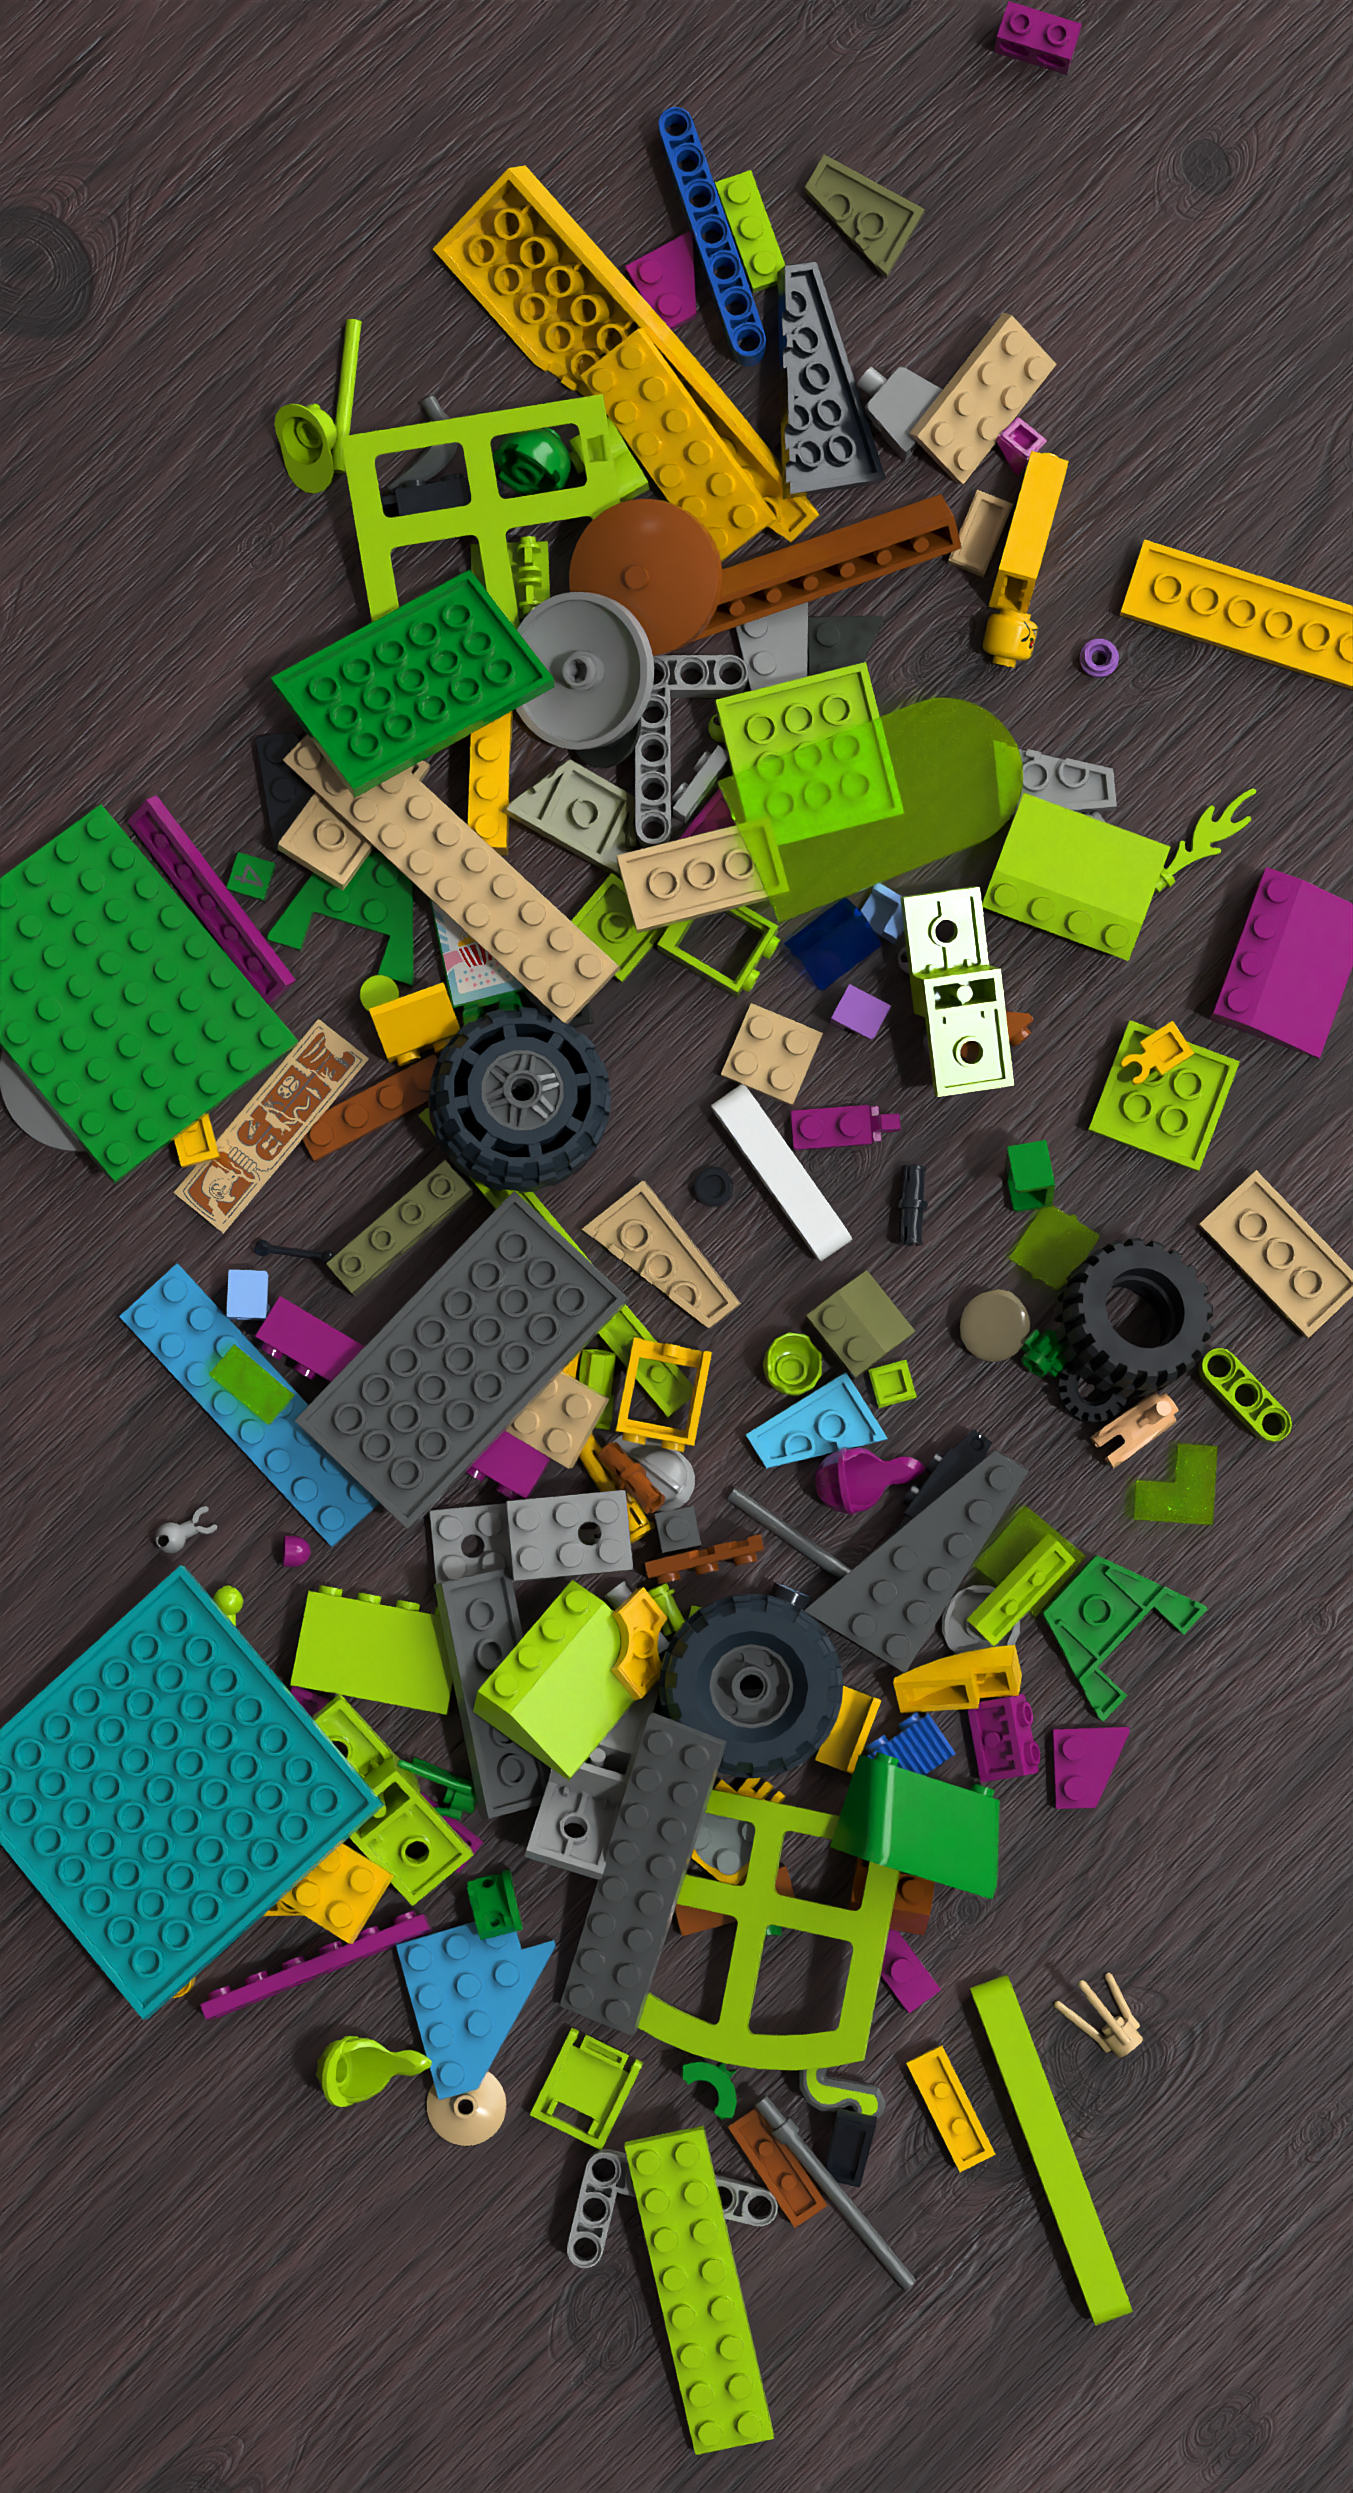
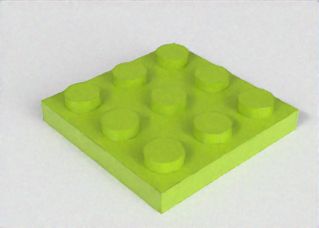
M1129 1020L1088 1131L1199 1172L1240 1061L1187 1042L1194 1052L1193 1056L1161 1077L1155 1068H1152L1143 1083L1133 1086L1131 1081L1140 1075V1067L1135 1063H1131L1122 1069L1120 1063L1128 1055H1142L1144 1052L1139 1043L1157 1030Z

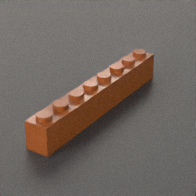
M942 494L725 568L722 570V591L717 609L707 627L693 641L962 549L954 515Z

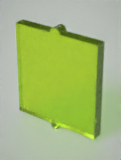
M1052 1205V1207L1040 1209L1009 1259L1030 1272L1034 1280L1041 1279L1059 1291L1067 1282L1066 1278L1087 1258L1100 1235L1078 1222L1076 1215L1072 1214L1069 1216Z

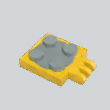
M748 1778L739 1790L735 1791L721 1779L714 1789L765 1800L774 1786L766 1781L756 1793L753 1788L761 1778ZM778 1791L770 1801L782 1803L786 1796ZM705 1813L691 1858L720 1882L740 1886L747 1877L755 1836V1826L750 1822Z

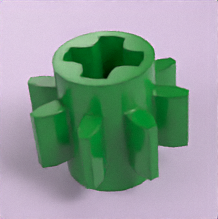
M1035 1329L1020 1348L1025 1352L1021 1358L1023 1365L1032 1374L1041 1378L1048 1372L1051 1376L1055 1377L1068 1363L1063 1355V1352L1067 1349L1064 1342L1059 1343L1057 1341L1056 1333L1051 1329H1046L1042 1334Z

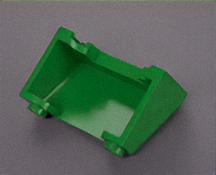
M876 1752L874 1759L859 1755L830 1847L885 1867L993 1899L998 1881L1000 1800L993 1798L995 1790L972 1783L971 1789L967 1790L897 1767L899 1759Z

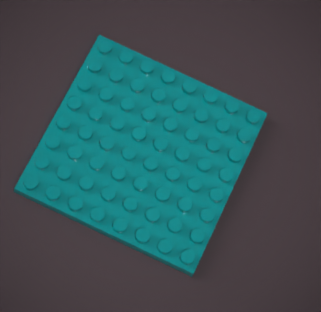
M182 1565L173 1571L0 1729V1844L143 2020H148L384 1806V1803L199 1582Z

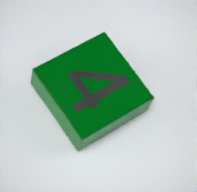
M238 852L226 888L230 892L265 902L276 864Z

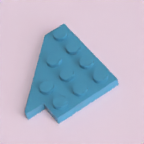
M472 1922L396 1945L426 2056L432 2061L430 2070L439 2100L479 2089L556 1948L555 1941L553 1940L522 1949L517 1931L480 1940L476 1923Z

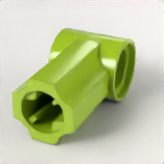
M583 1349L580 1360L579 1381L609 1398L594 1428L610 1430L614 1395L611 1394L616 1353L598 1349Z

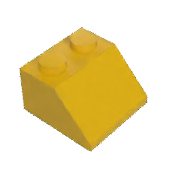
M444 983L369 1009L389 1063L397 1061L398 1066L407 1065L421 1058L419 1053L434 1048L435 1053L442 1052L444 1047L460 1030Z

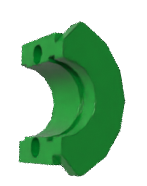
M510 1868L502 1870V1873L467 1882L470 1903L480 1940L523 1930Z
M701 2061L684 2064L683 2070L680 2071V2076L688 2085L699 2080L708 2081L714 2085L719 2097L713 2112L722 2120L724 2118H733L737 2098L735 2087L730 2078L737 2071H728L725 2067L726 2063H722L719 2067Z

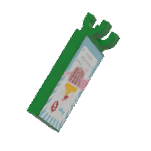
M430 899L452 1008H464V1026L469 1022L472 1023L484 1017V1006L499 1003V1009H503V1011L519 1010L520 1007H523L519 993L527 992L528 990Z

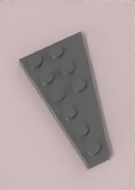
M995 1449L947 1491L863 1559L861 1563L832 1585L830 1589L807 1606L804 1611L906 1673L1030 1469Z

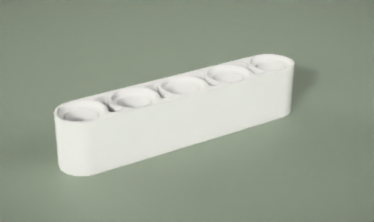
M743 1083L710 1105L720 1123L819 1262H822L853 1240L844 1224Z

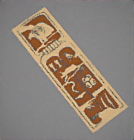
M318 1019L216 1141L220 1158L197 1164L174 1193L224 1234L369 1058Z

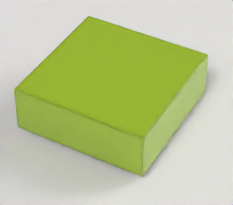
M907 1360L868 1370L878 1409L917 1398Z

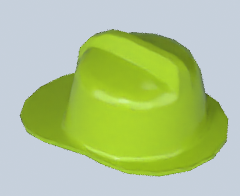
M290 403L282 406L276 413L274 425L289 477L297 487L307 493L316 494L322 492L330 485L334 473L331 450L336 444V426L331 417L321 410L318 404H310L304 407L300 404Z

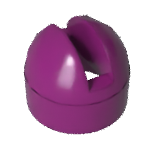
M284 1535L282 1567H299L309 1559L311 1553L309 1544L299 1536Z

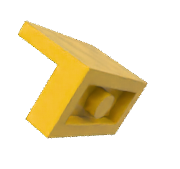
M843 1686L842 1704L837 1721L829 1737L819 1748L815 1760L853 1775L858 1756L862 1753L881 1700Z

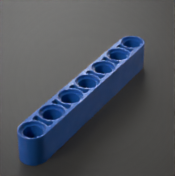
M672 107L665 110L660 116L658 122L659 141L689 230L693 236V242L731 355L742 366H754L764 358L766 348L765 332L693 119L685 109ZM672 124H680L686 131L680 136H672L666 132V129ZM690 159L696 162L698 167L692 172H685L679 169L678 164L683 160ZM696 195H703L710 200V203L705 207L698 208L694 207L690 200ZM713 230L720 233L722 239L717 243L710 244L702 239L703 234L707 231ZM721 266H726L734 271V275L729 279L723 280L716 277L714 271ZM732 302H740L745 305L747 310L743 314L735 316L727 312L726 307ZM744 338H752L757 341L759 346L755 350L747 352L743 351L738 346V343Z

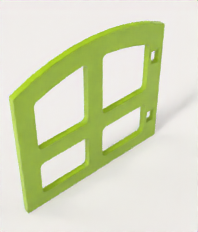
M603 394L340 437L372 622L399 608L390 555L393 548L474 535L479 540L487 592L517 630L520 620L506 532L511 528L589 516L594 520L608 508L621 503ZM570 423L578 426L587 482L584 486L504 499L499 495L490 444L494 436ZM600 436L604 461L590 462L587 439ZM458 442L463 446L471 492V502L468 505L392 518L385 516L375 466V459L378 455Z
M712 1789L705 1813L750 1822L755 1826V1836L747 1878L742 1886L686 1874L677 1904L731 1915L737 1919L738 1926L720 2020L715 2025L667 2004L649 1992L638 2028L660 2041L691 2054L726 2064L756 2069H819L865 2060L900 1871L870 1862L862 1906L857 1911L781 1895L777 1893L775 1883L785 1834L788 1831L832 1840L839 1816ZM770 1925L846 1940L853 1945L839 2027L836 2030L794 2035L754 2034L750 2031V2015L766 1931Z

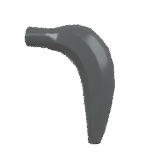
M429 396L422 401V406L430 422L451 419L444 413L435 396ZM458 442L427 447L411 466L387 486L388 490L391 493H395V489L403 488L402 485L406 482L414 480L426 481L434 477L454 458Z

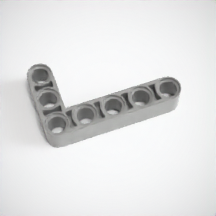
M662 655L653 657L654 669L661 671L664 678L660 683L653 685L646 709L657 707L662 710L664 716L657 723H648L641 716V732L635 746L637 841L643 848L668 843L671 836L670 698H725L743 693L747 687L748 669L745 662L738 656ZM729 668L735 669L741 674V679L736 684H726L720 679L722 671ZM696 669L700 671L703 678L697 684H686L681 679V675L685 670ZM651 745L659 746L664 751L663 757L656 762L647 761L642 756V752L646 747ZM652 783L660 785L664 790L662 797L654 801L648 800L642 794L645 786ZM649 822H658L663 826L664 833L657 839H649L643 834L642 830Z
M610 2149L597 2150L590 2155L587 2161L567 2245L569 2260L580 2268L592 2267L601 2259L617 2193L636 2197L626 2153ZM607 2158L614 2163L616 2169L613 2176L608 2179H601L594 2174L592 2167L598 2159ZM715 2175L717 2186H724L732 2193L731 2202L727 2206L722 2207L725 2219L754 2226H765L775 2219L778 2212V2204L775 2196L768 2188ZM764 2196L771 2202V2209L766 2215L755 2216L749 2211L748 2204L753 2197ZM590 2198L601 2199L605 2203L606 2212L602 2217L591 2218L584 2212V2203ZM583 2237L592 2239L597 2246L596 2253L588 2258L579 2256L574 2249L575 2242Z

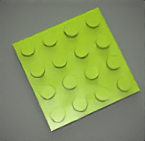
M866 662L714 700L744 823L769 817L777 846L904 814Z

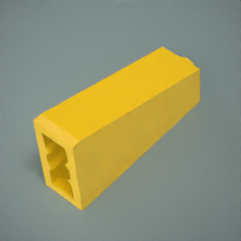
M1031 451L988 607L998 610L1005 608L1027 613L1069 461L1060 459L1051 453Z

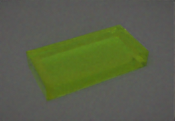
M235 1344L209 1373L211 1377L269 1426L295 1397L292 1392Z

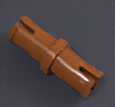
M611 1442L602 1448L598 1454V1459L617 1479L618 1487L631 1494L646 1514L657 1511L663 1505L665 1496L650 1482L643 1466L639 1463L635 1464L618 1442Z

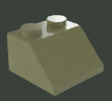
M867 1270L835 1292L807 1314L805 1318L853 1380L916 1332Z

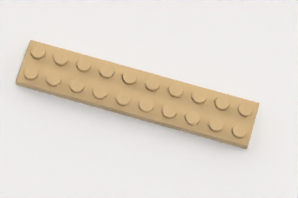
M308 735L283 759L298 776L564 1023L570 1022L620 970V967L408 769L354 798Z

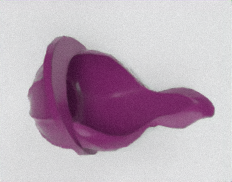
M844 1447L830 1454L820 1463L815 1476L817 1494L826 1506L834 1511L855 1515L875 1505L887 1486L908 1483L922 1474L925 1467L920 1461L911 1457L904 1456L891 1461H883L868 1449L860 1447L847 1449V1447Z

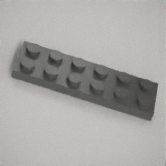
M499 1568L434 1584L480 1819H491L541 1805L550 1777L549 1766L473 1712L478 1690L523 1638L510 1568Z

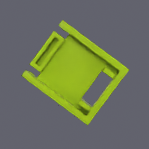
M572 2027L530 2116L602 2150L643 2062L636 2059L631 2065L629 2073L623 2070L629 2057L628 2054L587 2034L580 2048L572 2044L576 2041L579 2030ZM558 2101L594 2118L588 2132L552 2115Z

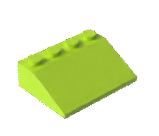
M1024 792L985 894L982 907L1129 961L1171 846Z
M574 1580L567 1585L477 1692L473 1709L475 1714L568 1781H570L636 1701L611 1671L621 1649V1634L618 1624L612 1615L613 1611L604 1601Z

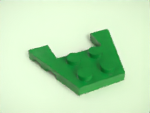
M371 851L343 891L313 873L268 933V942L301 952L313 915L317 914L390 937L378 975L389 977L394 982L410 987L413 986V882L381 853Z
M1094 1554L1041 1611V1614L1096 1717L1104 1722L1127 1695L1098 1668L1099 1665L1152 1608L1183 1635L1208 1608L1197 1601Z

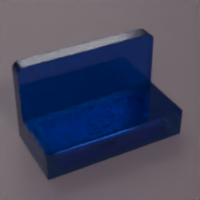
M845 896L786 941L784 945L789 953L805 968L815 986L819 990H824L881 946V942L864 914Z

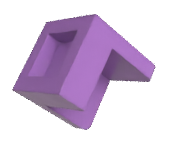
M849 984L831 1017L830 1024L843 1031L845 1028H848L872 1040L876 1036L883 1020L887 1017L891 1005Z

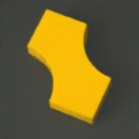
M644 1587L636 1589L612 1613L620 1630L621 1649L611 1671L634 1700L642 1699L660 1680L662 1662L658 1653V1637L662 1626L667 1620V1616Z

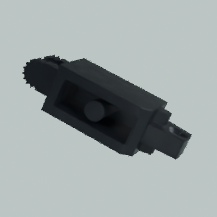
M461 473L445 475L441 477V482L426 484L424 480L409 481L402 485L403 488L395 489V495L381 497L383 511L398 509L399 516L466 506L471 502L468 477H464ZM497 482L499 495L506 499L503 483Z
M972 1429L953 1450L949 1448L945 1455L937 1451L925 1468V1471L931 1475L922 1487L915 1483L902 1501L908 1507L903 1513L905 1517L893 1534L982 1461L992 1442L981 1433Z

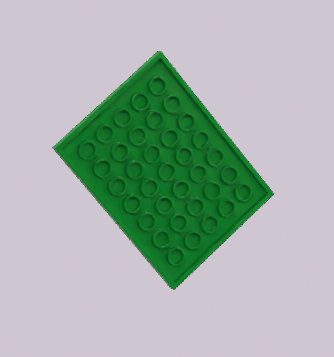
M102 804L0 878V1048L113 1185L121 1181L297 1046L298 1040Z

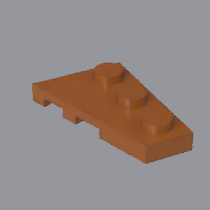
M761 1534L738 1542H726L700 1551L695 1550L645 1562L648 1579L656 1577L657 1584L680 1580L679 1572L695 1568L696 1575L718 1571L719 1562L733 1559L735 1566L758 1561L756 1554L764 1552V1545Z

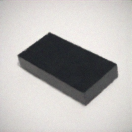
M838 2108L824 2162V2167L837 2183L860 2188L876 2128L877 2117Z

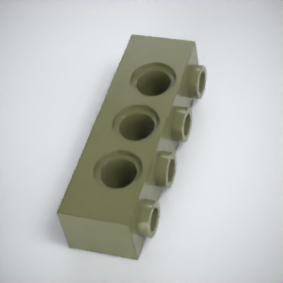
M443 1161L326 1263L327 1266L356 1297L473 1195L472 1190L447 1161Z

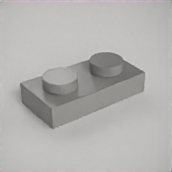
M718 745L712 754L706 751L694 767L698 774L690 785L683 782L671 799L675 803L673 816L686 824L729 765V756L726 750Z

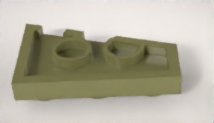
M825 154L805 186V193L887 279L923 217L925 209Z

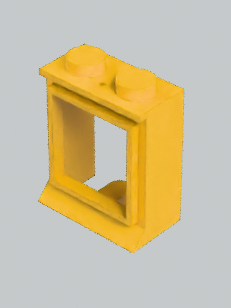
M633 1337L615 1431L623 1432L622 1440L645 1445L646 1437L662 1440L661 1448L684 1452L685 1445L694 1446L712 1352ZM639 1357L697 1368L685 1430L628 1419Z

